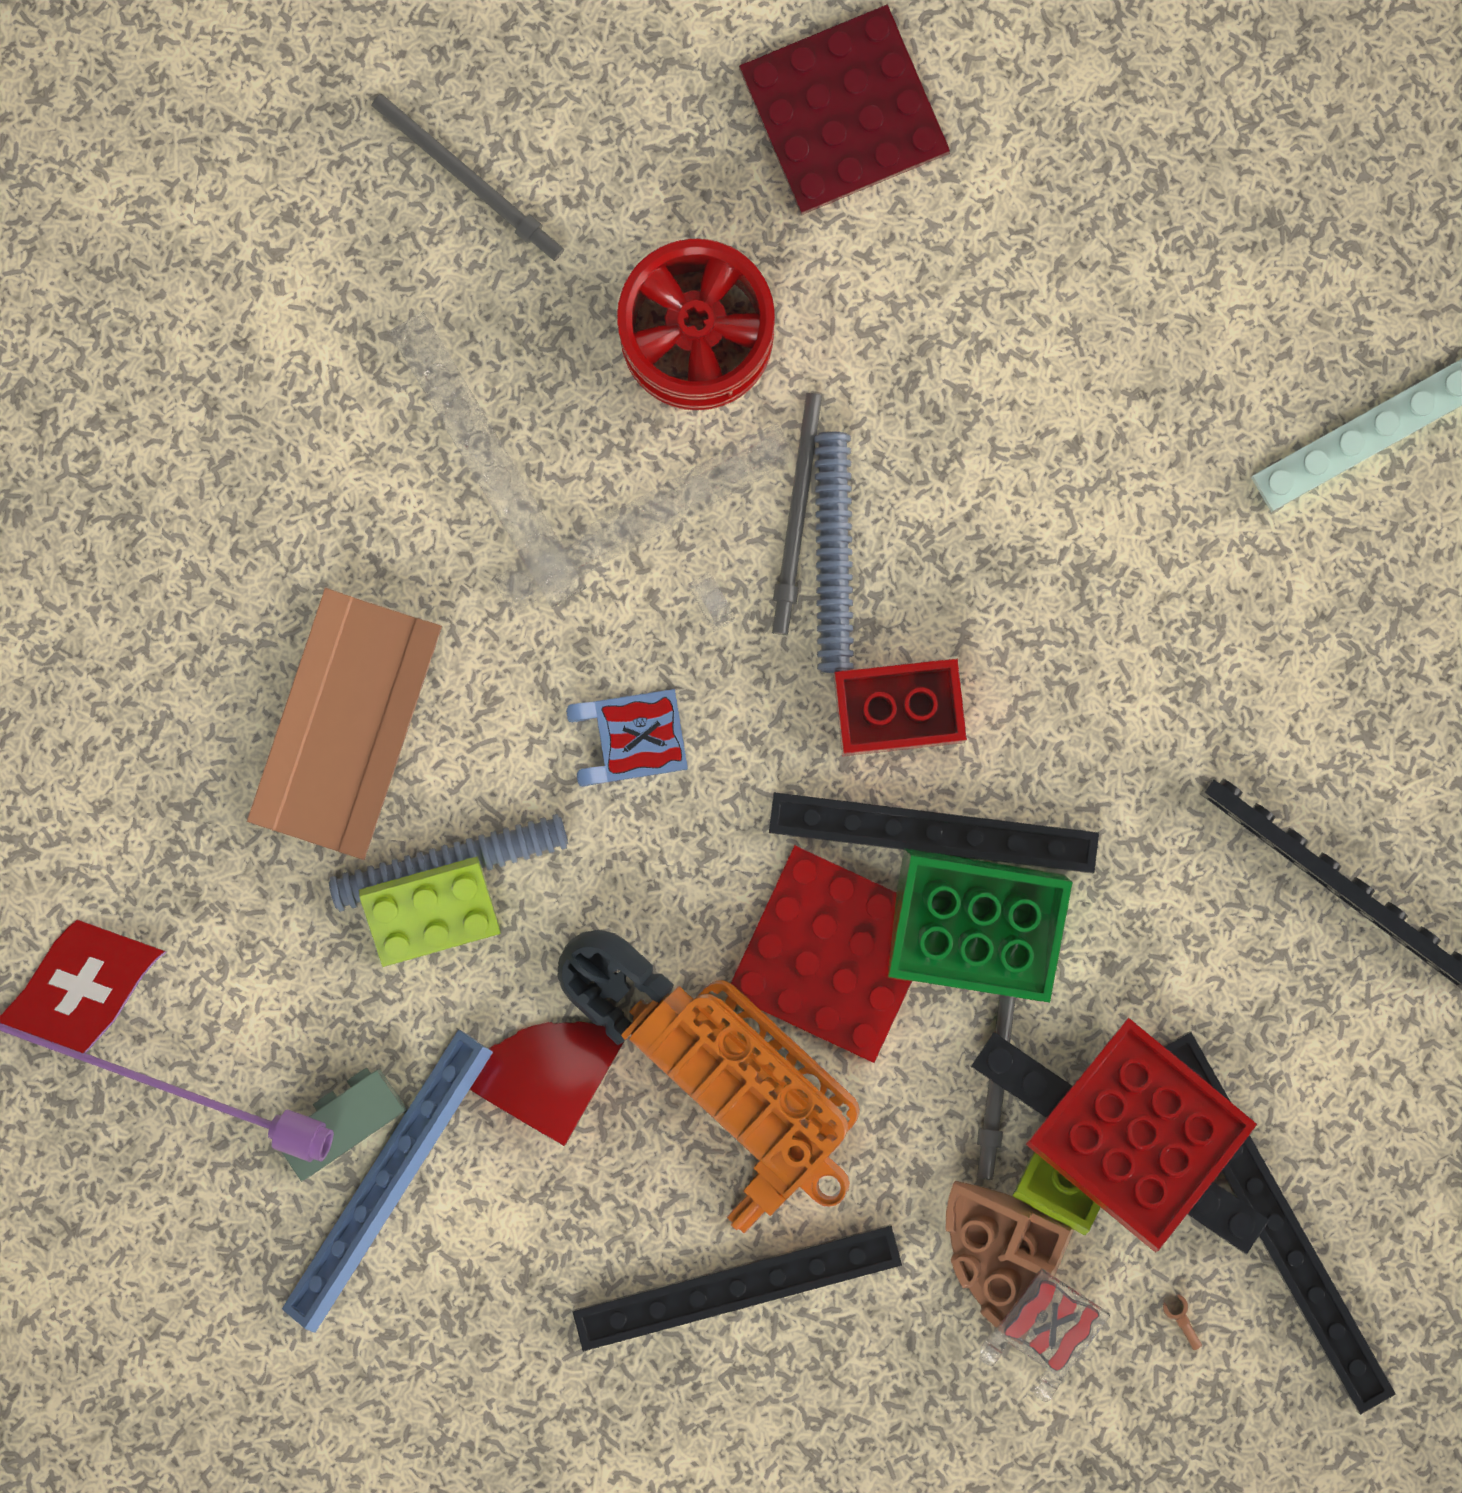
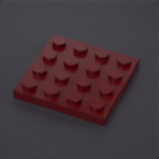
M888 4L739 65V71L801 215L950 154L949 146Z

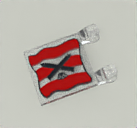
M1041 1268L996 1330L981 1345L979 1359L988 1366H994L1007 1344H1010L1047 1369L1036 1381L1034 1395L1043 1402H1049L1064 1377L1110 1318V1313Z

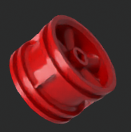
M685 239L659 247L636 265L628 276L620 294L617 309V325L623 356L629 371L638 384L655 399L679 409L697 411L715 409L732 403L742 397L757 383L765 371L772 353L775 309L771 291L764 276L748 257L721 242L708 239ZM704 272L700 291L683 293L674 279V276L684 273ZM736 285L748 297L756 313L726 315L720 300ZM646 298L668 309L665 316L666 325L635 333L637 315ZM695 314L698 319L706 318L703 321L702 330H697L694 325L686 326L690 324V315ZM722 337L752 349L740 365L722 376L720 366L712 350V347L717 345ZM675 344L681 349L690 351L688 381L669 376L653 365L672 349Z

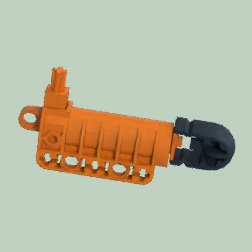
M593 930L582 932L570 940L559 958L557 974L561 989L568 999L597 1026L605 1025L606 1035L617 1045L629 1038L637 1048L759 1160L754 1166L758 1174L743 1190L747 1194L746 1197L727 1216L732 1222L731 1226L734 1229H739L746 1233L765 1212L771 1216L799 1187L822 1206H836L843 1200L849 1191V1178L845 1171L829 1155L841 1144L860 1114L858 1102L843 1086L728 981H713L694 999L680 986L666 998L672 991L674 984L663 974H653V965L629 942L616 933ZM626 976L634 982L635 987L640 992H645L653 1000L646 1003L643 999H640L629 1011L634 1016L633 1023L624 1016V1012L619 1007H614L606 999L612 998L619 1002L628 993L631 986L626 982ZM713 991L719 994L721 991H724L728 997L724 1002L713 996L710 992ZM739 1005L743 1010L736 1014L733 1010ZM743 1018L754 1019L759 1024L760 1033L758 1034ZM768 1033L773 1037L769 1042L764 1040ZM784 1047L788 1054L784 1058L776 1050ZM799 1061L803 1066L797 1070L794 1066ZM812 1074L817 1077L821 1085L820 1091L803 1075ZM828 1089L834 1093L829 1099L825 1096ZM843 1103L849 1107L846 1113L849 1118L848 1121L842 1114L843 1112L838 1108ZM823 1176H833L840 1183V1193L836 1196L825 1195L819 1188V1179Z

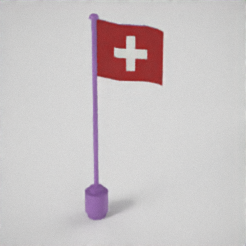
M76 920L52 944L25 989L0 1015V1031L267 1128L269 1129L268 1138L272 1139V1148L308 1162H312L314 1159L320 1162L323 1161L330 1150L334 1132L326 1128V1124L319 1120L287 1109L281 1116L276 1115L270 1121L86 1054L115 1022L145 973L159 958L167 953L164 950Z

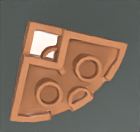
M955 1181L953 1183L947 1204L945 1226L946 1232H950L953 1249L951 1257L953 1269L962 1288H968L981 1305V1314L1004 1333L1005 1326L1018 1314L1021 1305L1037 1292L1040 1280L1049 1279L1053 1281L1074 1230L1011 1195L964 1182ZM1028 1330L1025 1334H1023L1021 1337L1024 1338V1339H1026V1336H1027L1029 1330Z

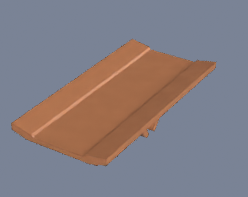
M328 588L324 589L247 822L365 860L443 627L442 625L378 606Z

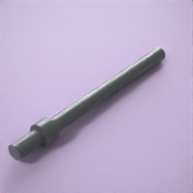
M379 94L371 105L374 109L516 228L515 234L527 244L532 242L553 261H556L561 256L564 248L542 230L543 225L532 215L525 216L383 94Z
M806 393L779 584H775L773 601L776 602L772 633L778 635H788L792 604H797L799 587L795 586L816 443L814 437L817 435L822 395L816 393Z
M1000 995L995 1033L1010 1043L1016 997ZM990 1080L983 1129L979 1128L977 1145H981L977 1178L993 1180L997 1148H1001L1003 1131H999L1004 1089Z

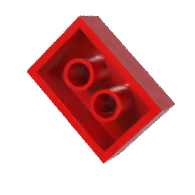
M958 658L834 672L833 678L842 757L962 744L967 741Z

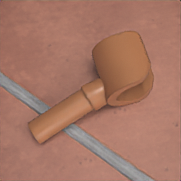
M1176 1295L1183 1305L1182 1313L1178 1315L1171 1314L1165 1302L1163 1303V1312L1168 1318L1176 1320L1192 1349L1197 1350L1202 1347V1344L1186 1315L1188 1303L1183 1296Z

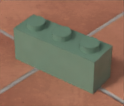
M368 1068L363 1069L347 1080L351 1087L338 1097L332 1091L313 1104L316 1112L309 1117L324 1122L326 1128L333 1130L334 1135L330 1150L321 1162L315 1159L312 1162H308L282 1152L301 1182L408 1110L381 1069L373 1073Z

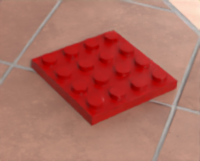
M794 845L731 984L761 1011L875 1063L912 983L910 980L888 977L897 892Z
M1128 1018L1044 1120L1026 1145L1156 1253L1258 1124Z

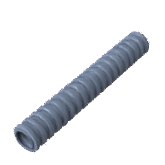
M822 432L814 437V441L819 443V447L815 449V454L819 456V460L815 461V467L819 468V473L815 474V479L819 481V485L815 487V492L819 493V498L815 500V505L819 506V511L815 512V517L820 519V523L816 524V530L820 531V536L816 537V543L820 544V549L816 550V555L820 557V561L816 563V568L820 569V574L816 575V581L820 582V587L816 588V593L820 594V600L816 601V605L821 607V612L817 613V619L821 620V625L817 626V632H821V638L817 639V644L821 645V650L817 651V657L821 658V663L817 664V669L824 673H834L854 669V664L850 663V657L854 656V651L850 650V645L854 643V639L849 636V632L853 631V625H849V619L853 618V613L849 612V607L853 606V600L849 599V594L853 593V588L849 586V581L853 580V575L849 574V569L853 567V562L849 561L848 557L853 554L852 549L848 548V544L852 542V537L848 536V531L852 530V524L848 523V518L852 517V512L848 510V506L852 504V499L848 498V493L852 491V487L848 485V480L852 478V474L847 472V468L851 467V461L847 460V455L851 454V448L847 447V443L851 441V436L845 432Z
M553 814V819L546 820L543 817L540 818V823L536 824L533 821H528V826L522 827L521 824L515 825V830L511 831L508 827L503 828V833L497 834L496 831L490 833L491 836L486 838L482 834L478 836L476 841L468 838L465 844H460L457 841L453 843L454 847L451 848L443 845L440 851L432 848L429 849V854L426 855L423 852L416 853L417 857L415 858L407 855L404 856V861L401 862L398 859H393L390 865L382 862L379 863V868L376 869L372 865L368 866L365 872L357 869L355 874L351 876L348 872L343 873L340 879L332 876L329 881V889L334 906L339 912L345 911V906L349 905L351 908H357L358 903L361 902L359 889L476 856L479 858L481 868L486 867L487 870H492L493 865L499 864L500 867L506 865L505 862L509 860L514 864L518 862V858L524 857L525 860H528L530 855L534 853L539 857L543 855L542 851L545 850L553 853L555 848L559 846L562 850L567 849L568 839L562 818L558 814Z

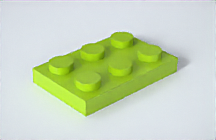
M478 856L359 889V898L382 967L501 934Z

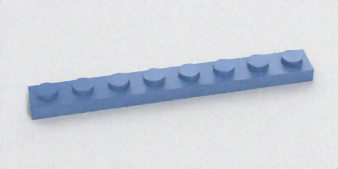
M458 1030L284 1304L282 1310L303 1328L316 1333L493 1053L465 1032Z

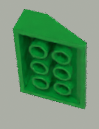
M904 848L896 893L888 977L1050 1003L1073 882L1064 874Z

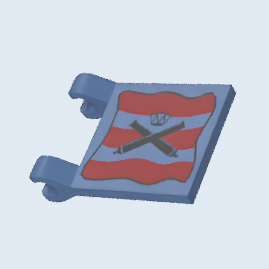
M675 689L577 703L567 707L566 713L569 722L573 723L597 718L604 766L584 768L577 772L579 786L584 787L688 770Z

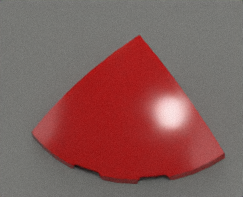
M576 1021L575 1023L547 1022L533 1025L517 1031L516 1034L489 1048L493 1053L469 1090L565 1146L623 1043L617 1045L606 1035V1028L604 1026H597L592 1023Z

